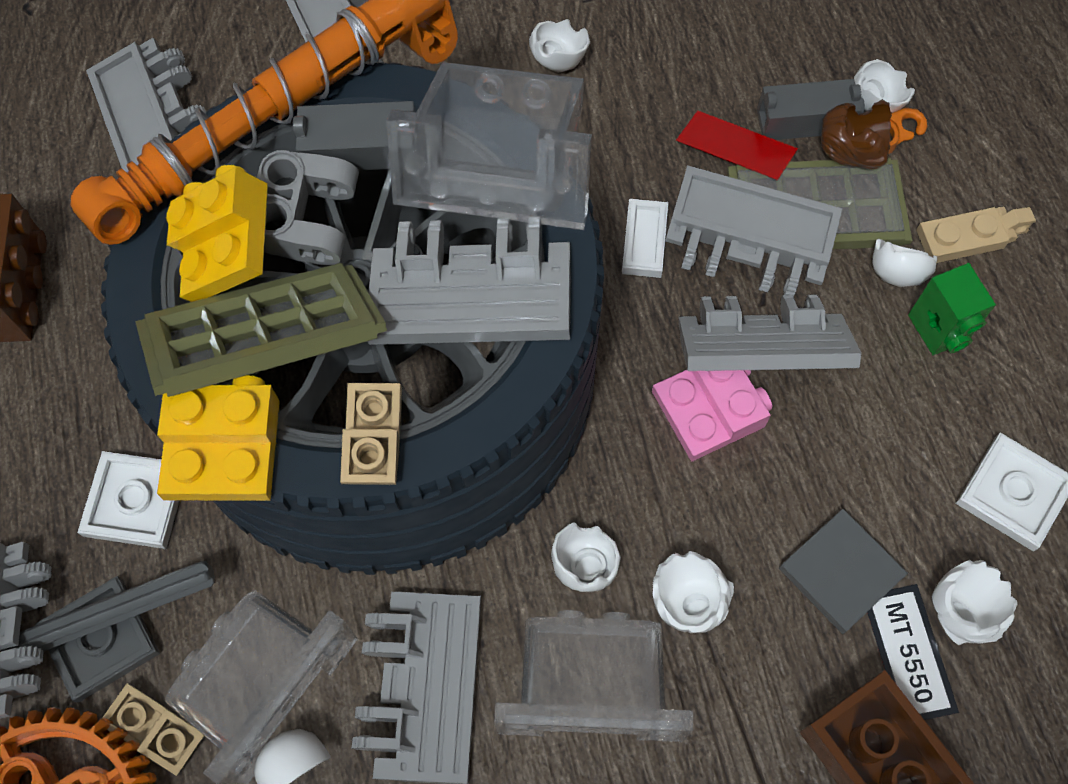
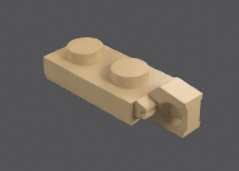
M993 207L922 222L916 231L925 252L932 258L934 255L937 256L936 263L1004 249L1008 243L1016 241L1018 234L1027 233L1030 226L1036 222V219L1030 207L1013 209L1008 213L1005 207Z

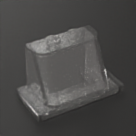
M442 62L417 112L391 110L386 120L393 204L491 218H510V220L529 222V217H541L543 225L584 230L588 214L592 134L577 132L583 104L584 79Z
M256 590L249 592L231 612L226 611L216 620L211 629L212 636L201 649L193 650L186 657L181 665L182 673L172 684L165 698V702L220 749L219 753L203 772L216 784H248L254 777L256 760L264 747L263 745L319 672L323 670L331 676L358 640L346 622L330 610L317 627L312 630Z
M564 610L559 611L557 617H532L525 620L521 704L495 703L494 723L498 735L544 736V731L632 734L636 735V740L683 742L693 732V711L666 710L662 625L660 623L630 620V615L622 612L604 613L603 619L585 618V613L581 611Z

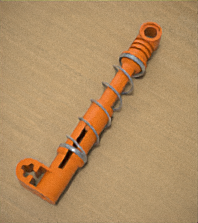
M368 0L359 7L348 6L342 9L340 12H337L336 22L313 38L310 34L306 33L308 41L280 61L276 62L274 58H270L272 66L252 79V89L245 92L237 83H233V88L238 98L223 109L208 117L200 108H196V115L200 124L173 143L164 135L158 134V137H153V140H149V142L143 145L142 154L137 157L138 165L131 161L126 164L128 172H125L122 168L116 171L119 178L115 179L111 175L109 177L94 176L82 181L71 195L70 205L73 212L100 242L114 245L128 240L136 233L140 225L141 217H143L140 212L141 209L147 213L153 210L151 202L157 206L163 203L160 197L162 195L167 199L173 195H183L184 186L193 182L192 173L197 169L210 175L216 174V169L220 167L218 154L233 144L245 149H253L257 142V127L269 119L281 124L291 123L293 112L297 110V106L304 105L312 98L325 99L331 85L347 74L354 76L361 74L364 69V63L374 65L375 62H378L384 56L385 48L397 39L430 64H438L446 60L452 54L458 40L457 28L449 0ZM252 132L253 141L250 145H244L239 142L241 138ZM211 159H215L216 167L214 170L210 171L202 167Z

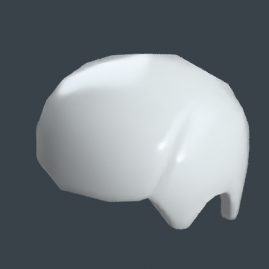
M568 19L558 23L552 21L538 23L529 38V46L535 59L542 66L558 73L574 69L584 57L590 44L588 31L585 28L579 32L575 31Z
M879 59L864 63L854 77L855 84L861 86V97L864 99L865 104L864 112L872 109V105L882 99L890 103V111L892 113L901 110L907 105L915 93L914 88L908 89L906 87L907 73L895 70L889 63Z
M882 239L876 240L873 253V267L876 274L884 282L898 287L917 286L934 274L937 256L934 255L932 258L923 251L894 245Z
M576 523L568 524L556 534L551 551L556 576L565 586L580 592L600 591L609 586L617 576L621 557L616 542L606 533L602 532L599 526L580 528Z
M301 729L282 732L266 743L259 753L254 770L257 784H290L318 764L331 758V755L312 732Z

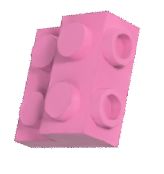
M685 370L653 385L652 393L691 462L766 426L771 416L769 411L772 409V403L767 392L762 387L755 389L748 378L751 370Z

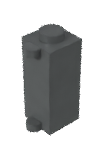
M854 79L765 86L762 89L757 107L761 133L775 140L821 136L823 118L834 107L844 103H853L858 114L864 113L865 104L864 99L861 97V86L855 84Z
M414 101L297 106V116L293 118L296 152L343 159L352 163L358 170L420 167V149H428L426 119L419 120Z

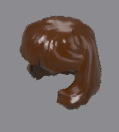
M882 99L874 103L872 109L862 114H858L855 111L856 106L853 103L838 105L826 113L823 118L821 142L823 150L829 158L842 165L866 169H877L887 163L890 150V119L892 117L889 102Z

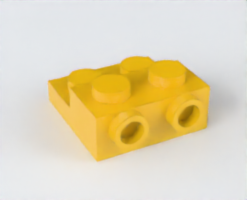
M223 165L216 169L215 178L206 183L192 182L186 184L183 195L170 201L166 215L168 223L167 246L183 252V258L179 267L181 275L180 298L190 302L209 298L263 274L268 183L248 174L241 167Z
M245 375L234 378L232 385H209L170 397L167 396V393H164L157 434L164 442L157 494L163 500L270 501L280 402L272 386L265 385V381L259 377Z

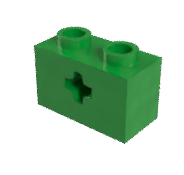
M970 263L932 277L908 316L932 356L946 350L953 354L972 343V335L987 324L985 319L996 304Z

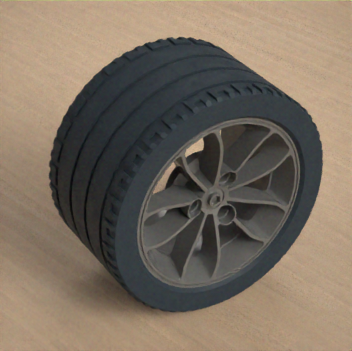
M375 62L374 65L364 63V69L361 74L355 76L347 74L331 85L325 99L312 98L302 106L414 101L419 120L426 119L428 126L429 144L428 149H420V167L358 170L359 174L355 193L352 198L336 200L308 195L303 221L331 226L344 234L345 240L339 263H342L343 266L352 264L369 293L373 248H394L396 254L399 222L411 221L415 230L413 255H427V230L430 221L442 220L445 254L449 255L450 246L492 245V264H496L498 218H510V224L513 226L511 252H527L526 227L529 222L528 219L529 217H541L542 262H548L549 243L570 242V340L499 341L494 343L486 359L472 342L369 345L368 341L315 356L314 364L302 387L293 399L281 411L279 410L271 500L213 502L246 534L251 533L256 541L275 549L277 553L284 556L290 553L296 561L304 564L307 562L316 564L321 569L330 570L331 567H337L342 573L364 571L365 575H375L376 571L385 570L387 574H397V570L410 568L412 571L422 570V565L430 563L435 567L442 565L443 560L455 556L458 559L467 555V550L474 547L479 550L485 547L486 542L495 536L500 538L506 534L508 526L512 523L518 525L524 520V515L532 508H537L542 502L541 496L552 491L556 480L568 468V457H574L577 445L584 434L586 418H589L594 390L604 282L602 242L599 241L600 229L598 221H595L593 217L592 202L590 198L585 197V186L582 180L575 178L573 175L574 166L568 158L561 156L562 149L558 144L550 142L546 138L545 130L540 125L532 124L527 114L523 111H516L510 106V102L504 98L495 97L490 90L484 87L478 88L463 78H454L445 72H435L420 66H406L401 63L387 64ZM253 86L249 87V89L245 90V92H247V91H249L250 89H252ZM233 95L225 99L223 103L206 111V115L211 117L236 100L238 96ZM297 110L293 112V118L297 116ZM293 118L291 123L288 124L274 122L271 119L267 120L256 128L257 142L253 149H245L235 144L231 145L218 154L220 166L235 165L257 178L259 166L263 158L269 153L277 150L296 152ZM199 119L185 127V130L180 135L175 136L171 142L173 143L200 124ZM252 132L241 138L239 142L244 145H250L253 141ZM211 159L202 167L210 171L214 170L216 167L215 159ZM197 169L192 173V181L206 183L215 178L216 174L210 175ZM281 178L274 184L285 186L295 179ZM163 195L160 196L163 203L158 206L151 202L153 210L148 213L141 209L140 212L143 217H141L140 225L136 233L128 240L120 244H108L111 252L105 258L103 267L107 272V279L102 282L101 293L106 299L101 304V311L107 321L104 335L105 340L111 346L108 351L110 359L117 368V377L120 384L128 392L127 397L157 437L163 394L155 396L135 321L145 319L144 314L190 303V301L179 297L181 284L179 267L183 258V252L167 246L168 223L166 215L170 201L179 197L174 195L168 199ZM280 220L271 221L265 225V229L277 230L285 222ZM264 252L262 275L217 295L331 265L302 262ZM334 289L302 298L305 304H310L336 297L337 295ZM291 300L274 305L285 309L294 308ZM266 307L259 309L260 312H261V315H262V313L264 312V310L266 309ZM248 312L215 320L217 328L250 320ZM346 312L314 320L317 329L350 319ZM201 324L174 331L170 334L172 340L206 331L204 325ZM299 324L273 331L269 334L272 341L305 333L303 325ZM255 336L226 344L224 347L227 354L261 344L258 337ZM422 345L439 350L448 356L460 369L463 376V385L442 402L431 408L423 407L414 401L405 390L396 369V365L411 357ZM211 348L178 357L181 367L214 358V354ZM261 371L249 375L257 376ZM343 371L352 373L379 372L383 383L401 384V426L396 485L341 484L343 429L346 428L312 423L315 412ZM233 379L213 385H232Z

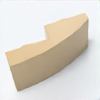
M348 383L346 429H343L341 484L396 485L402 387L400 383Z
M129 683L124 686L102 717L113 721V724H110L107 729L109 732L118 727L126 730L128 734L123 739L125 742L130 740L137 741L140 744L137 749L138 752L176 776L205 735V733Z

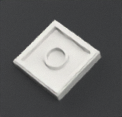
M1000 432L992 441L955 504L1034 552L1040 548L1068 498V472Z
M102 451L77 533L88 538L167 549L180 500H163L157 494L161 459Z

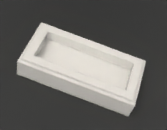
M629 199L622 274L661 278L668 202Z

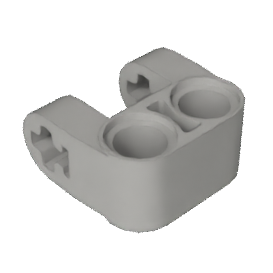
M277 150L263 158L259 166L257 178L268 183L265 225L276 220L285 222L277 230L265 229L264 252L270 255L320 265H335L339 263L345 240L344 234L331 226L303 221L308 195L336 200L352 198L359 174L357 167L346 160L335 157L289 152L287 150ZM281 178L295 179L285 186L274 184Z

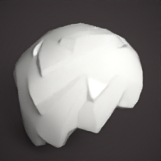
M689 551L685 555L672 554L665 562L658 566L653 579V600L657 612L665 623L678 631L704 633L714 629L725 620L734 593V584L726 579L721 569L712 560L696 552Z
M968 560L951 569L937 584L932 595L933 604L942 627L953 642L958 645L966 642L978 644L995 642L1002 638L1003 633L1008 629L1015 617L1014 611L1017 606V600L1011 597V583L1009 581H1001V573L998 568L986 566V562L983 560L974 562Z

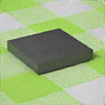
M844 509L836 514L779 567L782 573L842 635L908 574Z
M116 576L37 622L36 625L128 589L124 581ZM140 614L48 650L72 701L77 703L160 654Z

